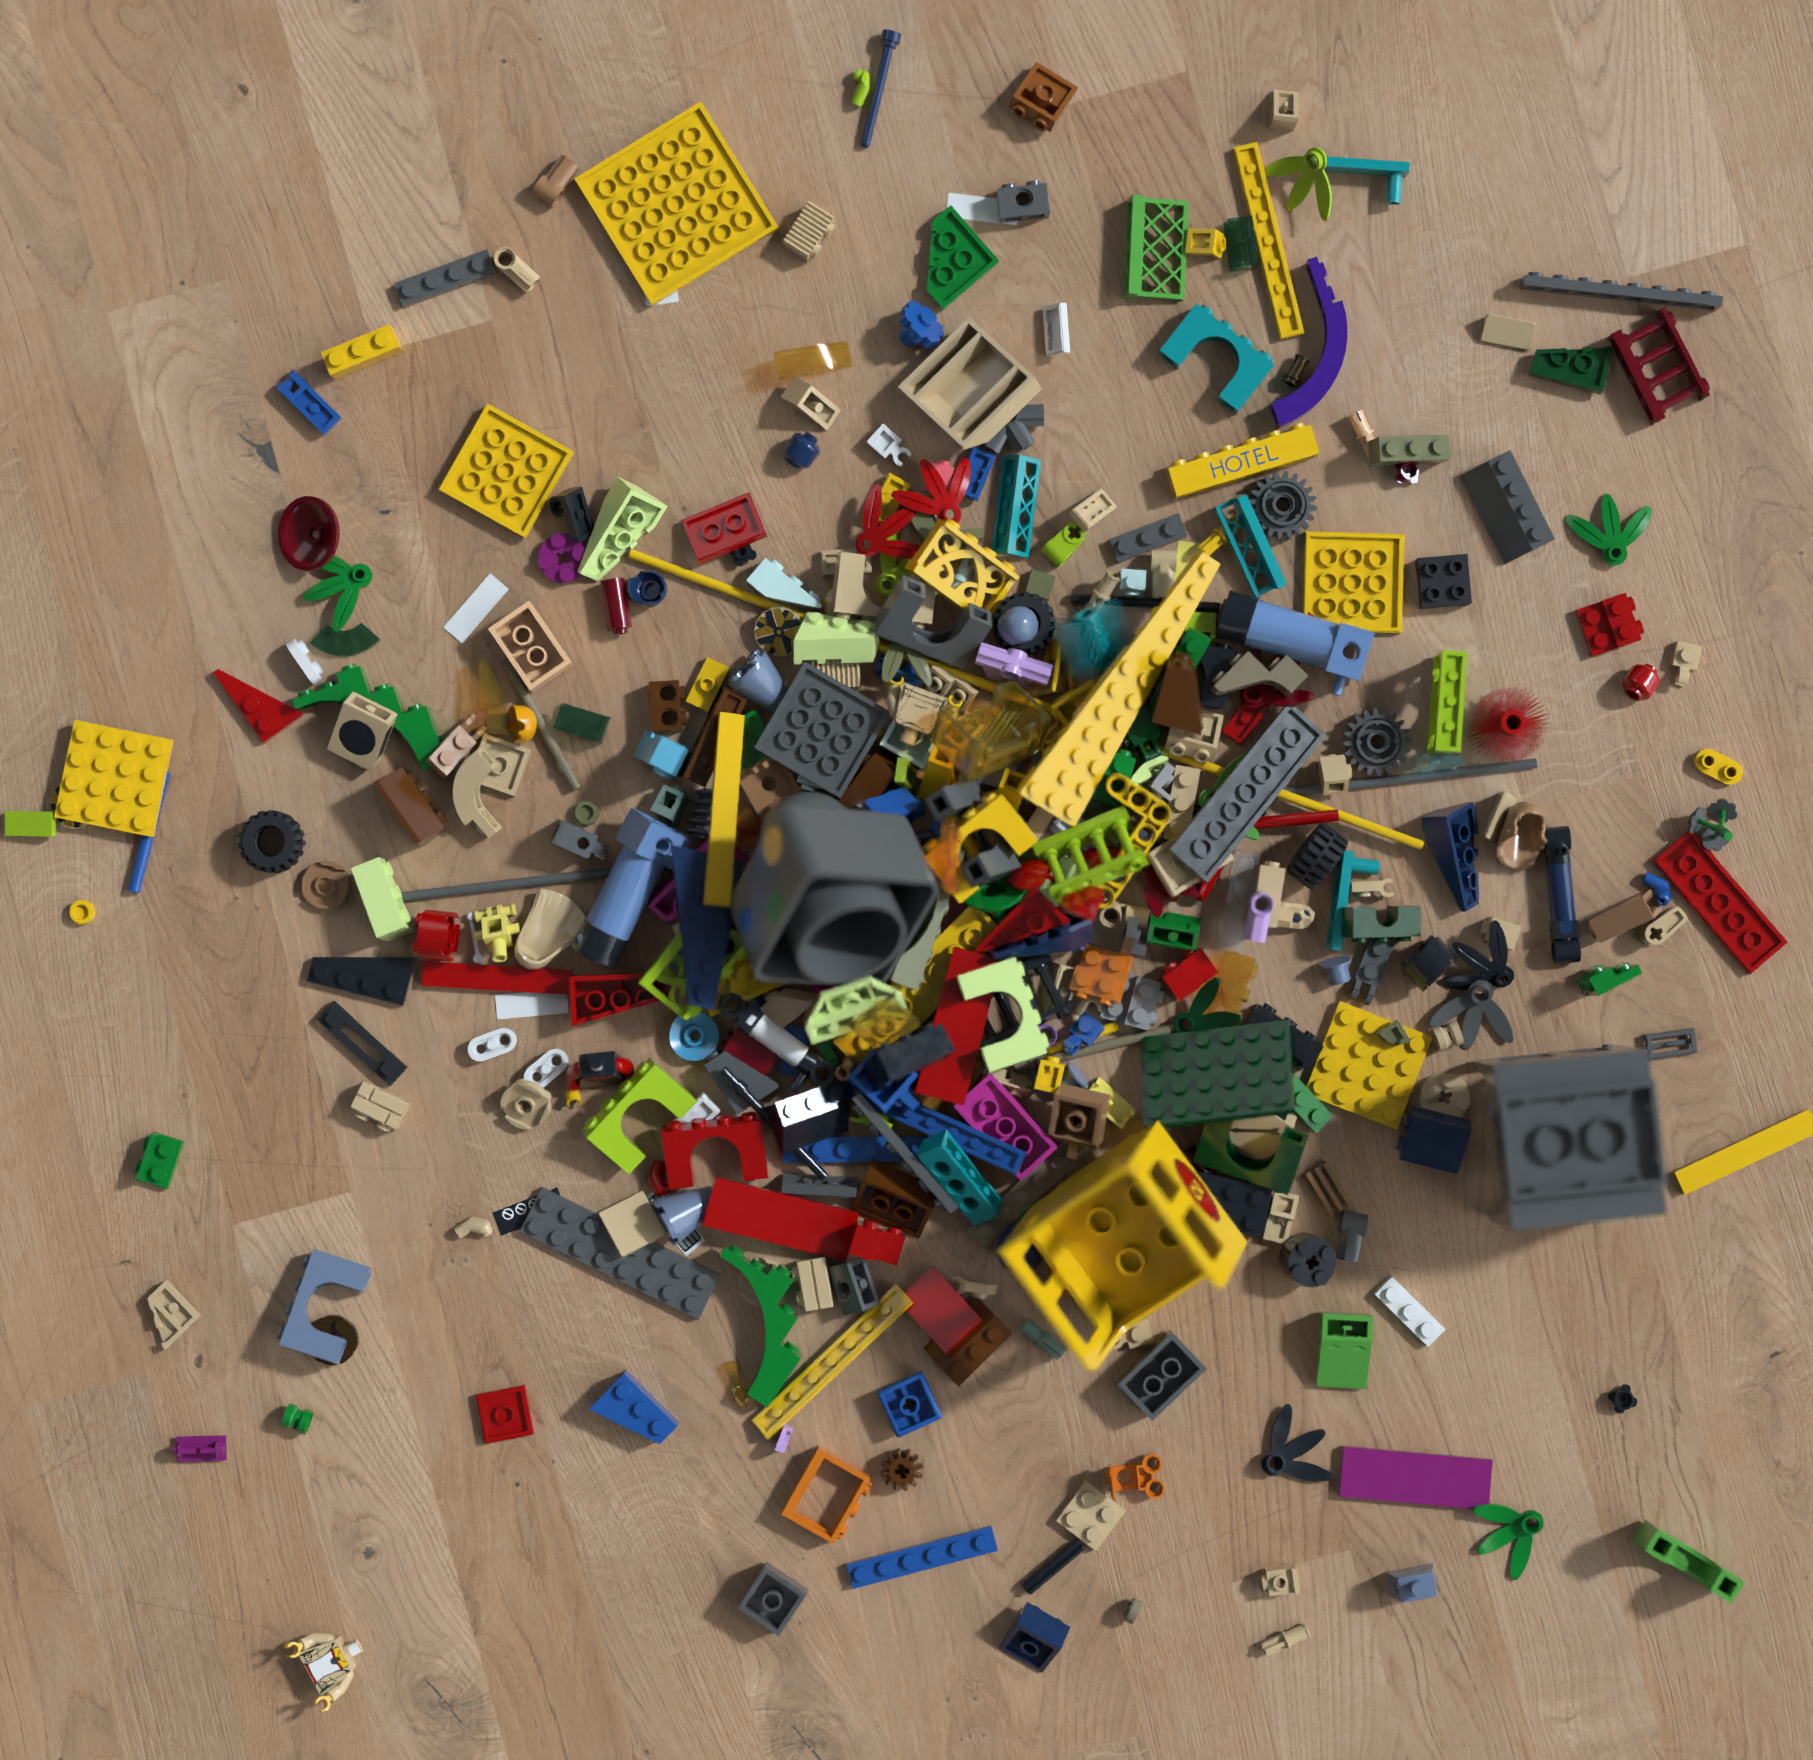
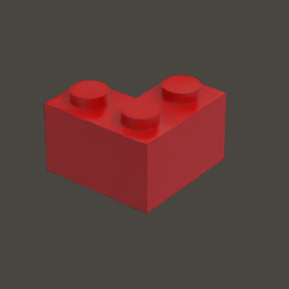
M1202 948L1196 951H1186L1181 955L1184 959L1178 964L1171 962L1161 969L1164 974L1159 977L1176 1001H1182L1199 989L1200 985L1219 973Z
M864 1218L863 1222L858 1221L849 1254L897 1266L906 1235L901 1234L902 1230L899 1228L888 1226L886 1230L878 1227V1222Z

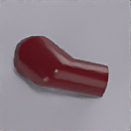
M1191 1146L1184 1151L1196 1171L1209 1174L1218 1171L1193 1161L1197 1150L1195 1146Z

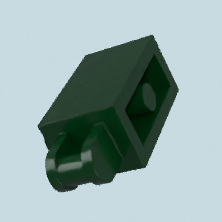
M1144 703L1121 744L1124 748L1127 747L1131 753L1138 751L1142 761L1146 763L1160 757L1161 750L1157 744L1160 732L1156 724L1152 722V717ZM1150 746L1151 749L1146 751L1145 747Z

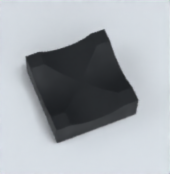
M1468 554L1424 557L1415 560L1419 609L1465 606L1472 603Z

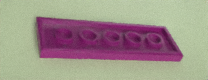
M1342 1446L1338 1496L1473 1509L1478 1505L1489 1504L1493 1460Z

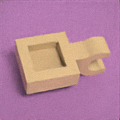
M1682 641L1676 642L1671 666L1678 668L1674 685L1683 687L1688 685L1689 671L1695 672L1698 669L1702 646Z
M1393 879L1350 882L1349 893L1356 892V897L1371 896V891H1377L1383 897H1392L1394 892L1387 893L1383 887L1386 883H1393Z
M962 1276L952 1277V1280L960 1283V1288L956 1290L960 1295L969 1291L972 1292V1297L986 1299L987 1295L996 1294L997 1284L968 1280Z

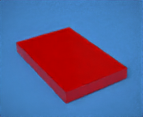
M749 492L681 520L699 565L768 537Z
M933 1265L905 1292L913 1302L906 1311L946 1355L983 1321Z

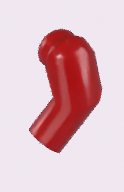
M654 1159L648 1175V1182L654 1194L666 1196L670 1192L667 1183H664L661 1177L665 1162Z

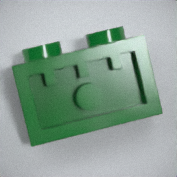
M154 1132L147 1136L142 1150H145L143 1159L138 1161L135 1168V1174H138L136 1181H144L169 1189L185 1141L159 1132Z

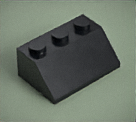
M841 1080L765 1107L781 1155L849 1131V1101Z

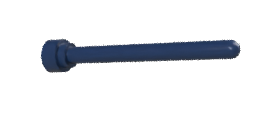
M883 29L880 40L882 41L883 51L861 139V146L865 149L869 148L892 52L900 44L902 36L901 33L893 30Z

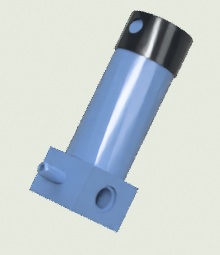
M1233 590L1229 591L1216 624L1218 629L1215 638L1226 639L1238 645H1246L1282 657L1288 655L1292 660L1325 669V672L1337 675L1332 689L1333 695L1341 696L1346 678L1360 681L1375 634L1374 632L1345 623L1337 624L1258 600L1259 598L1250 595L1239 594ZM1351 645L1356 649V656L1353 659L1344 657L1343 649L1345 646Z
M632 807L616 836V839L624 844L571 945L584 957L611 968L617 966L665 867L673 870L670 845L688 848L691 842L690 838L670 824Z

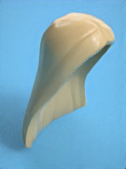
M538 889L532 909L516 940L514 947L515 958L525 968L536 970L543 968L574 941L587 915L580 909L578 904L567 896H563V894L553 890Z

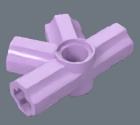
M981 642L975 660L976 665L983 667L985 677L990 680L1001 678L1013 680L1020 690H1029V688L1036 684L1046 687L1053 667L1051 664L1029 658L1021 650L1014 648L1005 650Z

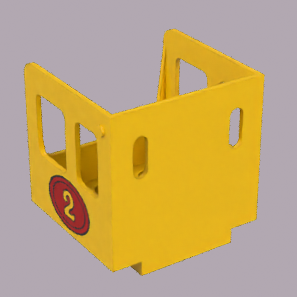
M1157 1120L1141 1132H1136L1060 1183L1055 1190L1032 1204L999 1249V1252L1081 1364L1088 1371L1093 1372L1126 1330L1206 1278L1216 1288L1221 1289L1224 1287L1247 1241ZM1031 1243L1036 1246L1052 1269V1274L1044 1286L1039 1283L1023 1260V1255ZM1064 1288L1069 1291L1094 1326V1332L1086 1344L1057 1307L1056 1301Z

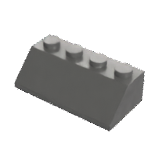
M1511 450L1461 476L1505 564L1555 539Z

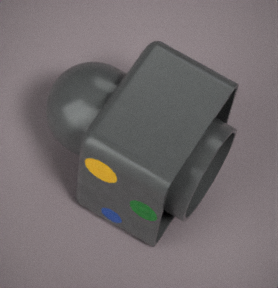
M801 792L779 801L764 818L760 828L758 846L731 895L729 911L754 974L759 980L842 986L871 977L884 983L890 977L938 895L939 887L907 818L900 814L846 809L840 802L825 794Z

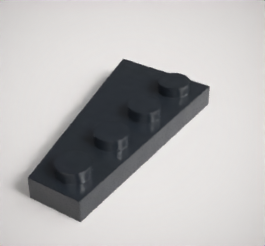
M313 957L307 981L404 1006L417 957Z

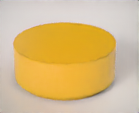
M77 900L69 908L70 919L80 925L90 923L96 914L94 905L87 900Z

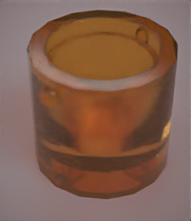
M743 804V807L737 809L735 845L754 836H759L760 826L749 804Z

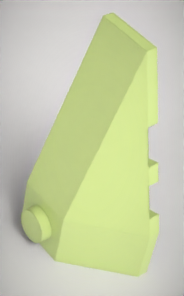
M617 477L604 499L578 572L599 581L620 561V556L629 547L633 549L638 544L636 541L646 531L649 533L655 528L668 506L637 485Z

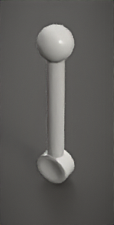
M469 912L466 915V919L470 923L475 955L473 956V961L479 964L483 961V956L479 952L478 941L475 940L474 936L476 931L475 915L473 912Z

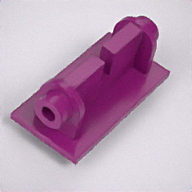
M226 1435L177 1436L176 1446L173 1447V1455L177 1457V1462L227 1460Z

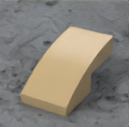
M1274 1192L1262 1240L1283 1245L1289 1239L1299 1195L1291 1193L1286 1195Z

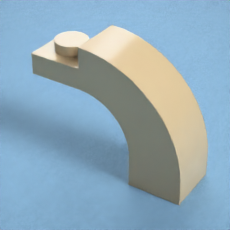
M480 747L463 762L457 771L453 784V800L458 816L466 826L473 820L476 823V829L482 835L491 838L502 827L482 804L480 786L483 779L498 764L483 747Z

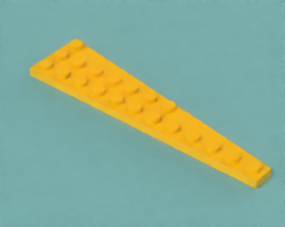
M1197 551L1179 574L1175 583L1167 590L1161 604L1158 607L1155 606L1150 612L1151 617L1143 627L1140 626L1135 632L1136 637L1129 646H1125L1087 695L1083 704L1075 711L1069 725L1063 727L1058 733L1060 737L1052 747L1046 749L1043 753L1044 758L1037 767L1033 766L1014 792L1068 825L1075 827L1218 570L1220 563L1204 552Z

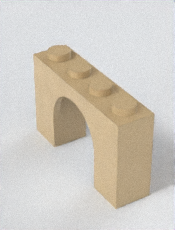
M847 552L837 553L830 613L837 614L839 618L851 619L852 616L861 617V621L867 620L875 623V617L882 607L872 603L867 598L863 589L866 555ZM910 572L908 573L909 578L924 583ZM926 584V599L912 620L921 629H924L925 625L932 624L936 591Z

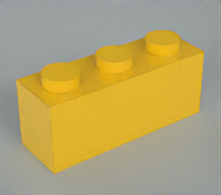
M388 324L325 350L321 354L330 376L337 380L403 352L394 328Z

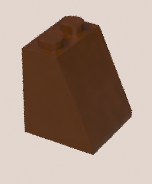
M1183 652L1171 653L1155 702L1152 722L1201 735L1203 713L1194 659H1191L1190 655Z

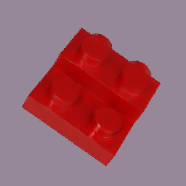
M1626 592L1575 610L1591 657L1642 640L1641 634H1644V629L1640 620L1635 621L1632 611L1636 610L1633 598L1631 596L1627 597Z

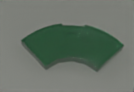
M360 623L353 629L340 630L338 632L326 625L310 644L331 655L353 656L371 649L381 639L363 623Z

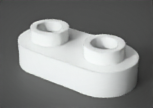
M295 638L289 641L286 646L308 679L314 685L323 679L321 674L324 671L316 660L313 662L307 655L310 651L302 640L297 642Z
M509 1028L494 1030L472 1039L468 1045V1053L475 1061H486L512 1051L517 1044V1036ZM503 1035L509 1038L507 1045H503L500 1041ZM479 1044H483L486 1047V1051L483 1054L477 1051Z
M561 1049L549 1050L527 1068L524 1073V1079L535 1082L544 1088L568 1067L569 1057L567 1053ZM555 1056L561 1059V1063L558 1066L552 1063V1059ZM535 1072H539L542 1075V1079L539 1082L533 1079Z

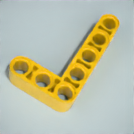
M1114 772L1107 777L1106 788L1113 797L1142 815L1130 832L1129 837L1134 849L1142 848L1146 855L1170 820L1171 810L1163 800L1124 774ZM1116 778L1124 781V787L1120 791H1114L1110 788L1111 782ZM1137 792L1145 795V800L1140 805H1135L1131 802L1132 796ZM1162 806L1166 809V814L1163 818L1157 819L1153 817L1152 812L1155 807ZM1148 827L1152 830V834L1148 839L1138 837V832L1141 828ZM1122 846L1119 849L1117 858L1124 856L1125 852ZM1134 872L1125 874L1119 881L1111 880L1097 886L1102 890L1110 892L1109 899L1102 901L1099 908H1108L1114 903Z

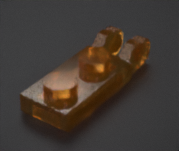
M943 821L941 823L939 884L941 889L948 895H955L959 891L958 886L960 885V880L956 877V868H959L960 865L957 843L961 841V831L954 822Z

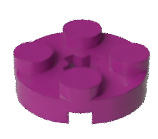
M554 534L542 544L538 554V564L543 574L551 581L559 584L570 583L582 577L578 569L586 548L582 542H572L570 534ZM567 552V558L570 559L569 563L559 565L558 554Z

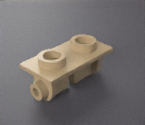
M986 1066L984 1067L981 1081L992 1073L1016 1100H1027L1033 1081L1028 1079L1029 1076L1011 1072L1010 1079L1008 1080L1005 1079L1007 1070L998 1069L988 1073Z

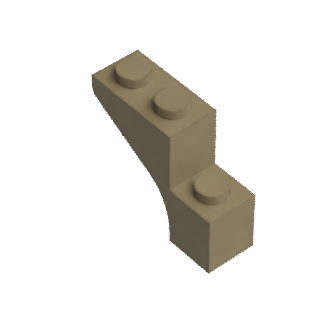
M1248 651L1244 656L1239 653L1229 663L1232 668L1226 674L1221 671L1212 680L1215 685L1210 691L1220 696L1251 686L1266 684L1275 687L1287 697L1308 675L1288 655L1282 660L1277 657L1267 667L1270 670L1269 672Z

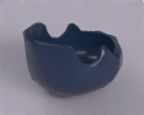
M640 571L634 578L629 579L627 592L631 600L637 605L651 608L664 600L667 593V584L664 578L655 571Z

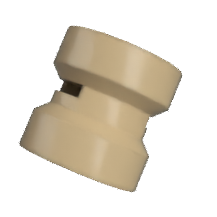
M1457 1021L1449 1022L1443 1028L1440 1026L1432 1028V1035L1440 1052L1447 1050L1451 1045L1459 1046L1464 1044L1463 1035Z

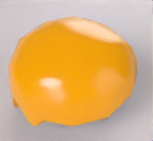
M511 705L507 715L514 720V723L508 729L514 734V742L516 744L529 742L536 732L537 719L535 713L526 706Z

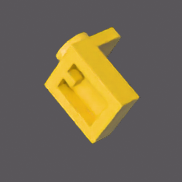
M1188 228L1185 253L1188 255H1212L1215 258H1222V252L1226 248V239L1222 232L1209 228Z
M1045 1055L1044 1060L1038 1058L1034 1089L1055 1093L1058 1090L1065 1068L1064 1064L1059 1063L1060 1058Z

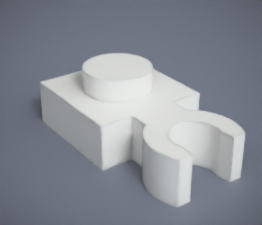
M882 424L867 441V444L884 459L892 455L893 461L898 467L903 466V463L898 460L900 454H906L909 458L912 456L907 448H900L898 446L902 439L885 424Z

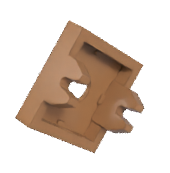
M769 756L740 771V784L759 818L767 815L773 806L782 799L802 792L790 769ZM768 776L776 780L775 788L770 791L762 787V780Z

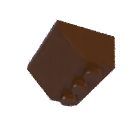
M401 767L378 779L374 784L415 843L425 846L448 829L445 825L448 821L440 810L435 811L430 803L433 802L430 794L425 789L423 791L420 790L416 784L419 779L411 769L407 771L406 768Z
M872 1159L851 1210L885 1225L899 1228L902 1232L919 1239L934 1208V1201L937 1198L931 1191L926 1193L917 1183L920 1180L919 1178Z
M976 1297L968 1304L983 1321L948 1355L933 1340L924 1347L925 1351L958 1387L1012 1335V1331L980 1298Z

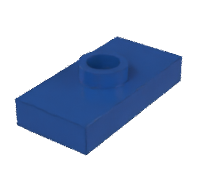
M975 446L972 447L968 457L971 475L964 497L978 502L996 455Z

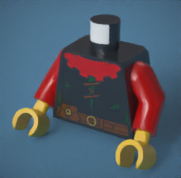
M615 1051L579 1055L578 1062H574L567 1068L568 1090L565 1094L567 1106L570 1107L569 1102L572 1100H577L578 1106L581 1105L579 1088L621 1084L626 1079L629 1080L635 1074L632 1061L628 1058H623Z

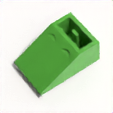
M1320 1311L1316 1386L1366 1389L1372 1347V1315L1366 1313Z

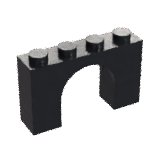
M1180 636L1178 642L1176 643L1171 653H1175V651L1177 650L1180 642L1182 641V636ZM1216 643L1215 646L1208 645L1199 661L1203 673L1200 693L1201 707L1220 711L1225 709L1227 694L1217 696L1210 689L1215 685L1212 680L1221 671L1226 674L1232 668L1229 663L1234 659L1236 650H1231L1228 644ZM1152 688L1147 697L1151 696Z

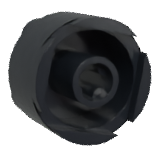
M1433 935L1429 936L1419 947L1421 952L1418 955L1413 952L1401 964L1404 967L1402 971L1422 992L1428 988L1427 985L1431 986L1459 958L1438 936L1436 938Z
M1303 1232L1284 1242L1280 1250L1279 1262L1285 1274L1298 1284L1305 1287L1323 1286L1328 1283L1335 1271L1336 1252L1326 1241L1311 1233Z

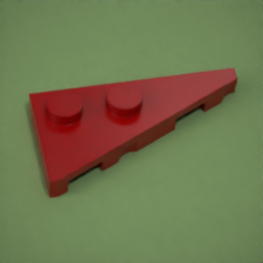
M219 669L213 672L263 743L268 742L304 716L302 712Z
M1036 888L1031 890L974 950L977 953L989 951L998 946L1030 937V935L1068 924L1070 919Z

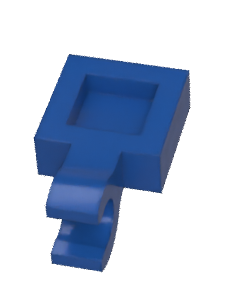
M1084 1012L1069 1029V1033L1072 1036L1063 1043V1046L1066 1047L1064 1051L1074 1056L1083 1044L1090 1047L1105 1030L1104 1025Z

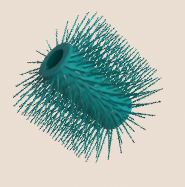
M1086 601V609L1076 612L1077 614L1074 617L1067 616L1072 619L1061 624L1066 627L1062 626L1058 629L1064 628L1066 631L1061 635L1067 634L1062 637H1068L1063 641L1069 640L1064 644L1070 643L1066 647L1072 646L1067 649H1073L1072 652H1074L1069 656L1076 655L1071 658H1077L1074 661H1078L1073 665L1079 664L1074 668L1080 667L1075 671L1081 670L1080 672L1087 670L1086 672L1094 668L1099 670L1098 674L1101 669H1104L1105 673V668H1108L1125 645L1131 643H1124L1129 640H1123L1128 636L1122 637L1129 632L1121 634L1126 630L1119 631V629L1121 630L1124 627H1118L1124 624L1117 625L1122 622H1116L1121 618L1114 619L1120 616H1113L1118 613H1112L1117 609L1104 611L1102 609H1104L1105 605L1097 609L1092 607L1093 603L1090 608H1087Z

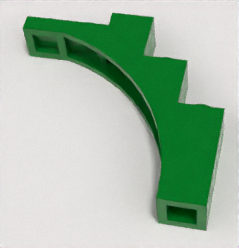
M356 664L344 666L341 668L342 672L336 674L339 681L338 684L335 681L321 685V690L312 692V689L305 690L297 694L298 698L292 699L295 709L300 711L320 703H344L351 693L355 692L397 713L394 727L409 742L422 771L426 772L434 769L426 759L440 745L441 739L430 707L416 704L408 707V712L405 713L397 688L394 686L389 687V684H383L375 687V692L372 693L364 668L361 666L356 667Z
M725 1244L720 1251V1257L742 1271L756 1292L763 1311L766 1328L765 1350L757 1374L747 1388V1395L768 1408L801 1359L798 1346L790 1341L783 1342L797 1321L796 1310L785 1302L782 1305L779 1303L793 1282V1276L790 1275L792 1271L782 1264L776 1266L773 1263L768 1271L764 1270L766 1266L759 1260L753 1258L751 1261L743 1256L745 1252L736 1245L732 1244L730 1247Z

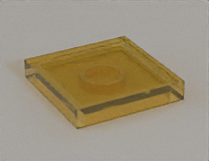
M889 995L850 1023L851 1030L874 1048L887 1042L893 1045L898 1042V1038L911 1033L921 1025L917 1017Z

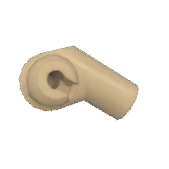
M473 1216L455 1227L454 1230L460 1238L471 1231L481 1234L482 1237H488L491 1235L493 1228L487 1219Z

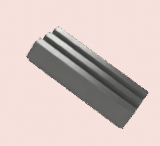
M1694 1028L1643 1035L1645 1049H1649L1650 1059L1698 1053ZM1684 1034H1689L1690 1036L1687 1039L1651 1043V1039ZM1691 1043V1048L1659 1053H1653L1652 1050L1653 1048Z

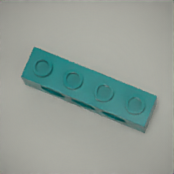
M945 1130L922 1140L917 1155L920 1162L932 1173L936 1182L940 1183L949 1197L961 1209L963 1215L974 1226L998 1217L1003 1202L1002 1198L950 1133Z

